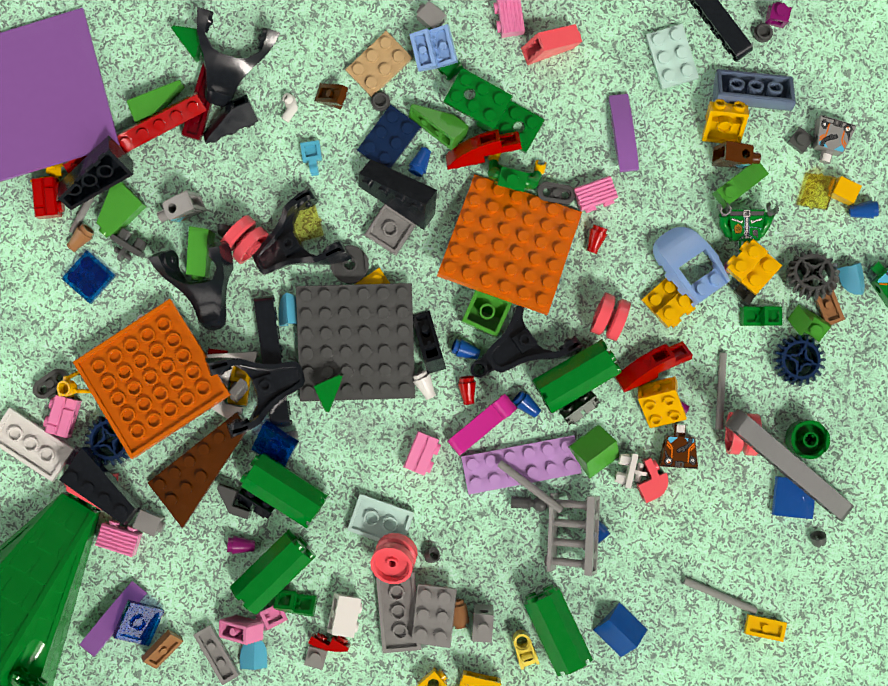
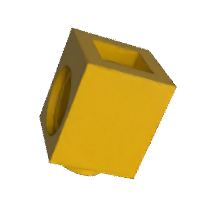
M434 667L417 682V686H430L428 684L429 680L436 679L439 682L437 686H447V676L441 669L437 671Z

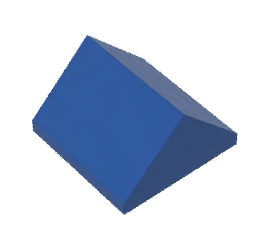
M620 602L593 629L620 657L637 648L648 630Z

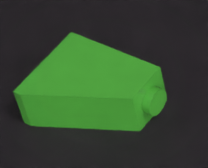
M123 182L109 189L96 222L101 227L99 231L105 237H111L112 234L116 235L121 228L125 229L147 207Z
M189 226L186 274L191 276V280L203 281V278H209L211 258L208 248L209 245L214 243L216 235L209 229Z

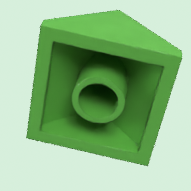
M600 425L595 426L568 446L588 478H592L620 456L617 441Z

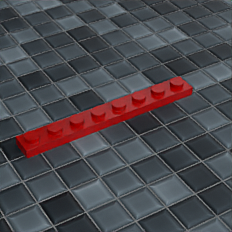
M196 92L118 133L119 147L127 153L207 111V108ZM86 156L64 162L62 165L69 174Z

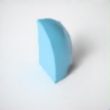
M856 263L837 268L840 270L839 278L842 286L852 294L863 295L865 281L862 264Z
M285 293L280 300L279 326L297 324V302L293 294Z
M257 641L248 645L243 644L240 653V669L257 670L267 668V649L264 642Z

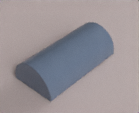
M723 69L716 70L713 102L716 99H722L726 103L732 104L736 101H741L748 105V107L792 111L796 104L793 77Z

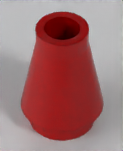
M593 224L592 229L590 228L586 251L597 254L608 235L606 234L608 229Z
M474 376L459 377L457 384L463 404H474L476 388Z

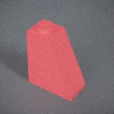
M576 24L537 33L521 47L527 65L574 49L582 42L581 34Z

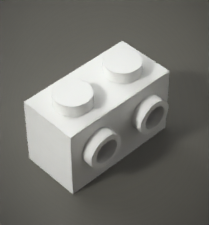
M334 593L327 632L331 635L354 638V634L357 633L359 627L357 621L358 614L362 611L361 599L356 596Z

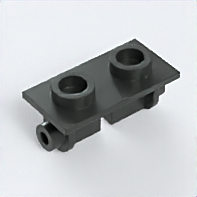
M589 391L573 403L564 406L563 410L559 413L565 418L568 425H574L584 417L580 411L584 410L588 414L597 408L600 402L597 396L592 391Z

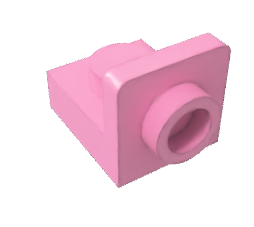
M274 605L255 615V620L262 621L263 631H267L288 620L285 612L275 610L273 608Z

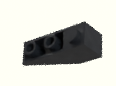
M247 94L230 101L203 133L206 144L217 142L221 137L233 135L239 129L251 127L255 122H258L256 112Z

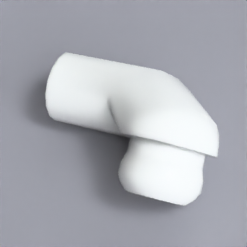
M286 93L282 98L286 110L281 118L289 123L297 112L298 105L295 96Z

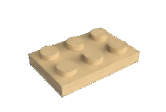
M385 31L345 71L372 98L413 58Z

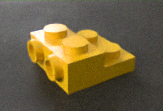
M716 99L715 102L710 101L705 116L706 122L702 133V141L715 143L732 141L741 143L749 117L748 105L741 101H736L734 104L726 103L722 99Z
M753 239L751 242L746 241L739 250L742 252L737 257L733 255L728 260L726 271L754 295H757L783 265L769 255L768 251Z
M667 278L661 281L641 301L666 328L670 326L674 328L682 321L680 317L684 313L689 315L696 307H693L691 305L693 301L686 294L682 296L677 291L678 287L672 281L669 282Z

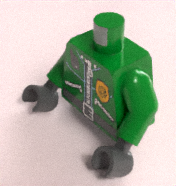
M728 202L725 209L722 208L721 204L717 206L720 211L719 228L724 236L729 238V242H739V249L746 241L751 242L753 239L760 241L770 228L774 215L779 212L777 203L774 209H770V202L766 204L767 212H765V209L732 210Z

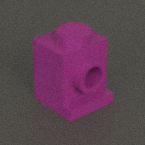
M782 2L769 5L765 23L784 28L789 22L792 7H788Z

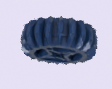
M796 334L795 337L793 335L788 336V340L782 339L783 345L777 344L776 347L780 351L773 352L778 358L772 359V362H778V365L773 368L781 370L777 375H784L782 379L784 382L789 380L790 385H794L795 382L797 386H802V383L808 385L810 380L816 381L815 375H822L818 369L825 368L824 365H821V362L826 361V358H821L820 356L825 352L824 350L818 351L821 345H814V338L809 340L808 335H804L802 338L801 335ZM800 344L795 354L787 353L790 347ZM806 347L810 350L813 360L808 358ZM793 357H800V359L805 363H799V361H797ZM785 360L791 363L792 373L787 368ZM804 366L811 367L806 374L798 376L799 371Z
M99 416V422L97 420L92 421L94 427L88 426L87 429L91 433L85 434V437L89 438V441H85V444H90L89 448L98 459L103 461L104 465L111 463L114 466L117 464V461L119 464L124 463L123 458L127 460L130 457L124 447L121 451L119 450L120 440L118 437L114 438L112 443H104L110 437L117 435L109 428V422L106 417ZM102 428V439L97 442L98 433ZM108 447L110 451H113L114 456L105 454L100 448Z

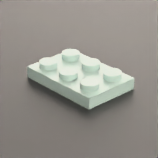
M683 24L646 34L645 37L662 90L699 78Z
M360 493L347 531L376 541L390 533H400L407 536L414 512Z

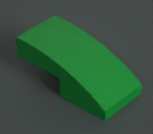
M782 306L740 307V326H782Z
M281 590L276 595L273 608L287 613L314 617L318 598L315 595L297 594L296 591Z

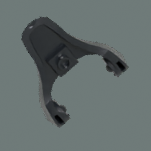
M197 7V42L205 67L204 98L211 104L225 107L232 101L242 79L269 53L280 33L262 28L261 34L257 37V49H259V52L249 58L238 59L215 50L205 33H208L209 27L213 25V11Z
M306 189L298 193L284 206L278 224L260 248L253 254L256 267L262 274H270L291 265H330L352 259L347 248L340 241L330 244L319 255L310 254L301 244L295 232V222L300 210L309 209L319 201L313 189Z
M226 241L209 245V256L217 267L211 280L194 283L187 282L179 268V257L174 250L161 251L148 257L159 274L179 289L191 302L201 326L208 330H218L224 327L226 324L227 284L233 271L232 252Z
M516 305L506 331L487 350L486 358L495 371L502 373L528 361L555 360L579 353L583 345L576 336H573L571 339L567 338L564 340V344L559 347V351L554 352L543 349L537 344V341L527 327L525 328L523 321L524 307Z
M231 357L205 358L211 376L216 374L223 375L224 372L232 369L231 366H235L245 371L252 380L257 396V406L249 420L248 418L235 419L233 422L226 424L231 439L261 424L269 411L278 402L300 389L305 383L301 365L296 361L262 364Z

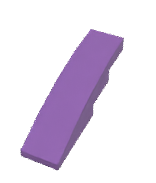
M628 94L609 96L614 145L619 171L639 170L638 154Z
M132 581L79 645L95 657L133 612L134 608L146 596L147 592Z

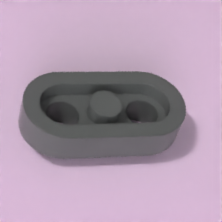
M543 182L537 189V196L543 201L569 205L575 199V192L569 185ZM548 189L550 195L545 196L543 190ZM562 193H568L569 197L564 199Z
M64 369L52 370L35 382L33 385L34 395L40 399L51 397L57 393V385L59 383L57 377L59 375L68 376L69 373ZM43 386L47 387V391L45 393L42 392Z

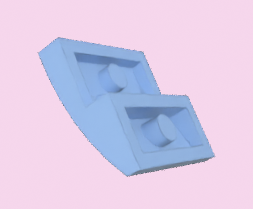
M448 24L431 30L426 28L409 34L419 72L458 63Z

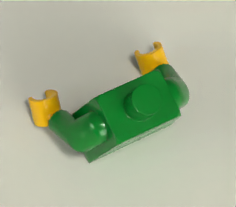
M501 153L488 156L489 178L493 179L494 183L498 186L526 192L529 189L534 190L538 186L542 174L545 173L547 164L545 162L543 165L538 164L539 160H536L534 172H529L499 164L498 161Z

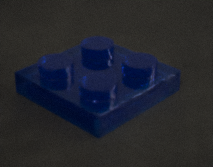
M86 250L61 279L89 304H92L117 275Z
M266 421L251 450L260 455L266 453L286 466L299 441L269 421Z
M128 600L112 636L118 640L149 646L164 614V609Z

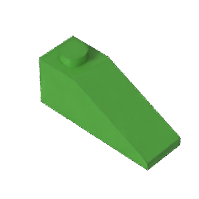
M177 80L127 100L134 122L139 123L167 108L185 88L182 81Z
M416 104L410 106L409 118L451 151L466 138L469 126L455 115Z
M752 163V165L747 166L712 194L724 209L727 207V202L730 205L769 173L761 163Z

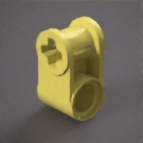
M517 630L512 638L521 670L535 663L537 665L540 664L528 632ZM523 636L527 638L526 642L523 644H518L516 642L519 637Z

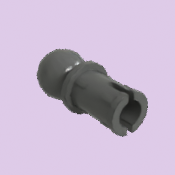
M531 496L511 497V508H522L530 511V508L533 507L539 512L547 508V504L538 497L534 500H531Z

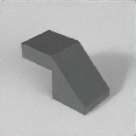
M219 484L217 490L228 513L249 519L253 510L235 505L239 489Z

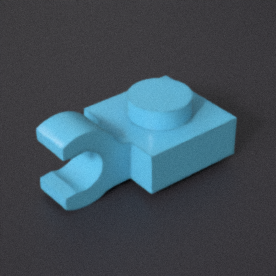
M320 141L300 143L303 163H309L311 176L319 175L317 161H322Z

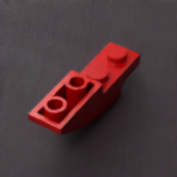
M496 129L476 135L460 143L445 155L447 169H457L485 163L484 156L522 149L519 132L499 135V130Z
M683 341L670 347L664 344L633 361L620 374L615 376V380L623 392H627L657 379L658 373L691 360L693 354Z

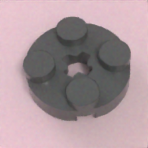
M346 245L345 247L350 253L351 261L355 263V266L352 267V270H349L348 267H345L348 261L330 264L331 270L339 281L346 284H354L366 276L369 270V260L367 255L358 247Z

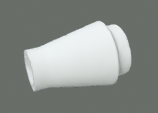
M423 370L413 376V383L426 400L436 396L431 375L427 373V370Z

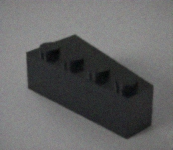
M108 135L58 184V199L70 210H73L134 175L133 160Z
M372 159L359 172L358 186L421 229L424 230L434 217L437 198L436 189Z
M82 447L59 480L121 524L130 523L141 506L119 484L115 476L105 468L102 461L92 453L93 451L89 447Z

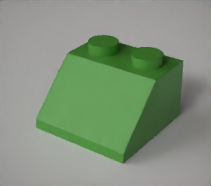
M475 290L461 323L497 338L512 303Z

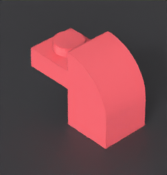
M649 457L642 460L649 478L636 484L645 503L662 496L668 487L667 473L663 471L658 474L660 468L656 460L652 461Z

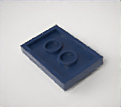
M390 105L357 151L369 160L372 159L392 168L420 131L421 126Z

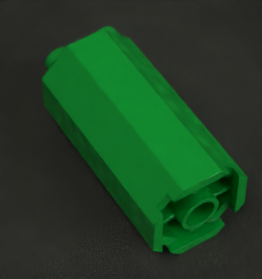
M603 339L532 380L550 413H554L622 372L618 364L614 363L616 357L611 350L607 351L608 348Z
M266 453L256 455L250 464L253 467L248 472H245L240 479V482L243 483L241 487L307 529L329 494Z
M289 528L229 588L238 601L241 599L244 602L243 606L247 610L257 615L316 557L315 553L311 549H307L308 543L302 537L297 538V535Z
M552 583L543 587V591L538 594L532 592L526 595V601L523 603L559 677L562 676L560 672L568 675L584 668L587 665L585 661L589 659L591 662L593 658L559 586L554 587Z

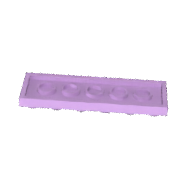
M571 435L461 456L468 495L521 485L497 467L501 460L531 483L582 473L580 464L568 447L575 442V436Z

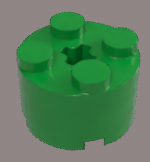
M799 420L792 423L787 429L785 443L788 450L795 456L805 459H817L828 450L830 435L820 422ZM805 437H810V441H805Z

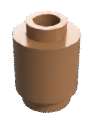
M456 599L453 626H455V629H462L467 627L466 624L470 622L467 605L463 599Z

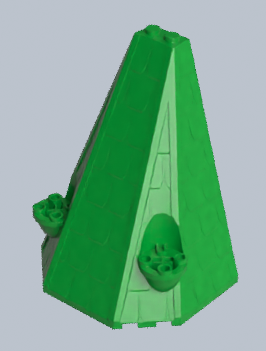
M63 492L0 546V686L54 685L101 512L96 509L97 507L69 492Z

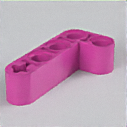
M504 393L447 442L460 456L518 408Z

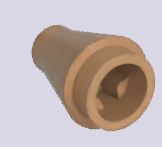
M82 223L81 226H77L71 239L66 244L67 247L76 252L80 247L93 239L94 231Z

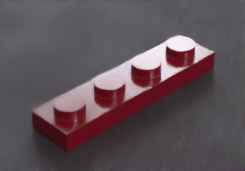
M204 62L194 93H198L207 111L186 121L181 134L183 137L197 141L202 140L212 106L204 98Z

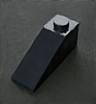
M430 310L413 315V323L427 373L430 374L446 369Z

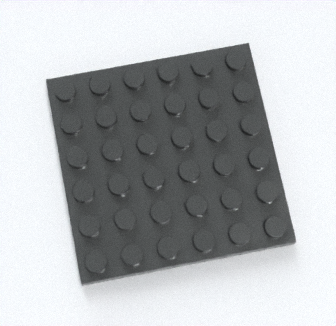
M412 283L296 286L298 360L305 377L304 386L300 388V402L320 401L314 385L338 374H343L344 376L334 401L415 398V384L413 383Z

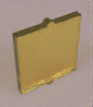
M806 173L796 205L809 207L811 210L814 208L828 210L837 178L824 176L822 173L819 175Z
M315 205L309 209L299 211L295 222V232L300 242L324 236L320 223L322 220L318 216Z

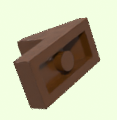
M320 83L314 101L341 110L346 99L348 87L339 84Z

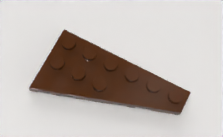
M239 412L228 418L148 482L149 486L182 528L185 527L191 515L195 512L197 506L218 477L221 469L229 460L232 452L246 434L245 432L231 439L226 424L233 422L235 419H243Z

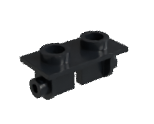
M244 488L238 492L236 497L239 500L238 503H241L248 509L255 505L256 507L253 512L263 519H269L275 509Z

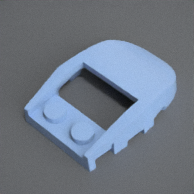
M677 227L667 231L655 241L653 254L658 265L662 266L666 272L664 276L669 282L672 281L678 287L677 291L682 296L686 294L693 301L691 304L693 307L730 282L718 254L696 231L686 227ZM701 252H704L713 263V270L690 285L679 267Z

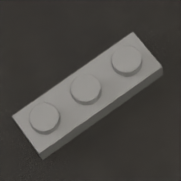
M212 624L193 635L222 685L240 675Z

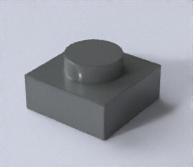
M799 127L787 144L800 154H803L815 138Z

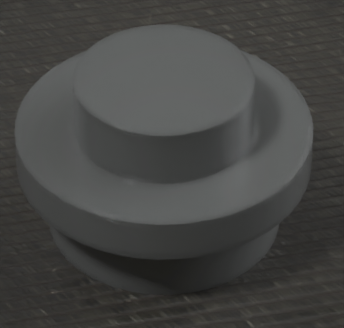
M766 23L757 25L753 32L754 38L761 43L768 42L773 36L772 27Z
M384 92L374 94L371 99L372 107L377 111L387 110L390 106L389 96Z

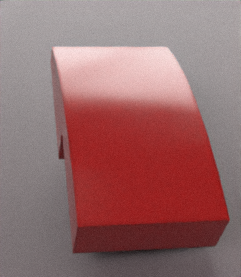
M313 633L308 642L312 646L333 652H348L350 648L348 639L343 636H333L331 642H329L325 635Z

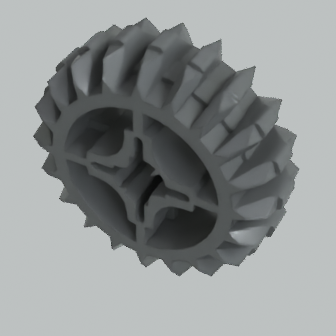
M809 250L807 255L802 251L800 257L794 256L793 261L789 262V267L786 270L788 274L786 275V281H790L788 287H794L792 292H799V298L805 295L807 301L810 297H813L816 301L819 296L822 299L826 297V294L830 296L833 292L832 290L837 288L836 283H839L840 280L838 277L840 270L837 269V263H832L833 257L827 259V254L819 255V250L815 254ZM798 269L802 271L803 280H800L798 277ZM823 270H825V272L827 273V282L824 280V277L822 275Z

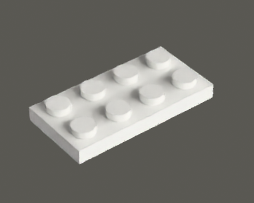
M9 408L0 421V448L51 482L55 481L75 449L55 435L44 432V428L15 409Z

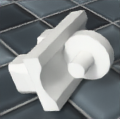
M620 454L618 464L626 465L627 470L626 473L616 471L614 481L622 484L625 488L631 489L634 474H636L634 481L639 483L641 475L647 476L648 474L643 471V463H638L637 470H635L638 454Z

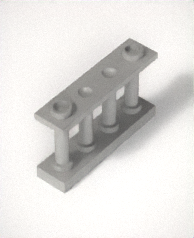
M550 493V497L564 508L584 509L587 511V516L584 521L558 519V512L547 504L549 508L548 550L544 561L545 566H547V572L556 570V565L582 568L586 576L597 574L600 496L591 495L587 496L585 501L562 500L559 499V493ZM558 526L582 528L586 531V539L557 538ZM557 546L583 548L585 550V558L583 560L557 558Z

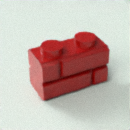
M55 177L31 179L35 217L38 219L62 217L65 205L58 199L59 179Z

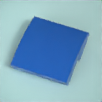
M775 476L772 515L813 519L815 501L787 477Z

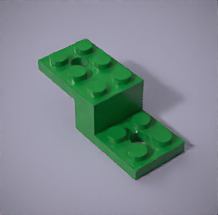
M464 68L461 69L443 101L446 105L477 121V127L486 132L496 129L499 130V135L516 132L513 128L514 124L522 123L524 130L519 132L522 149L519 150L527 153L545 119L512 102L513 95ZM465 91H474L475 97L473 99L465 98Z

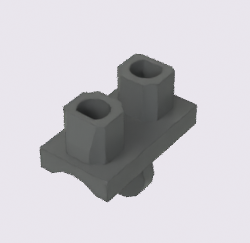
M121 228L116 235L112 234L109 238L123 247L122 249L117 246L114 248V252L118 254L117 260L120 262L124 259L131 261L133 256L128 254L129 251L143 259L145 256L143 252L147 242L137 237L133 245L127 243L132 233L124 228Z

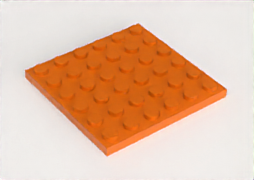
M474 174L437 277L548 315L582 212L558 203L543 201L538 196L527 192L498 186L493 180Z
M168 299L73 361V364L130 459L138 457L231 395L219 375H210L205 358L208 357L172 299Z

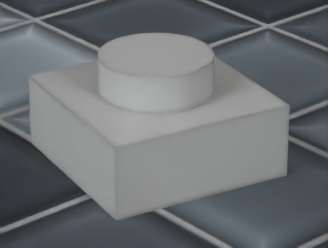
M242 378L238 382H234L229 388L230 399L235 403H238L249 389L247 382Z
M309 645L304 665L323 670L328 651Z

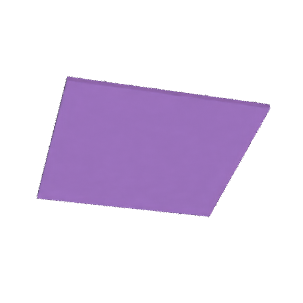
M83 8L0 33V182L86 156L108 135L120 145Z

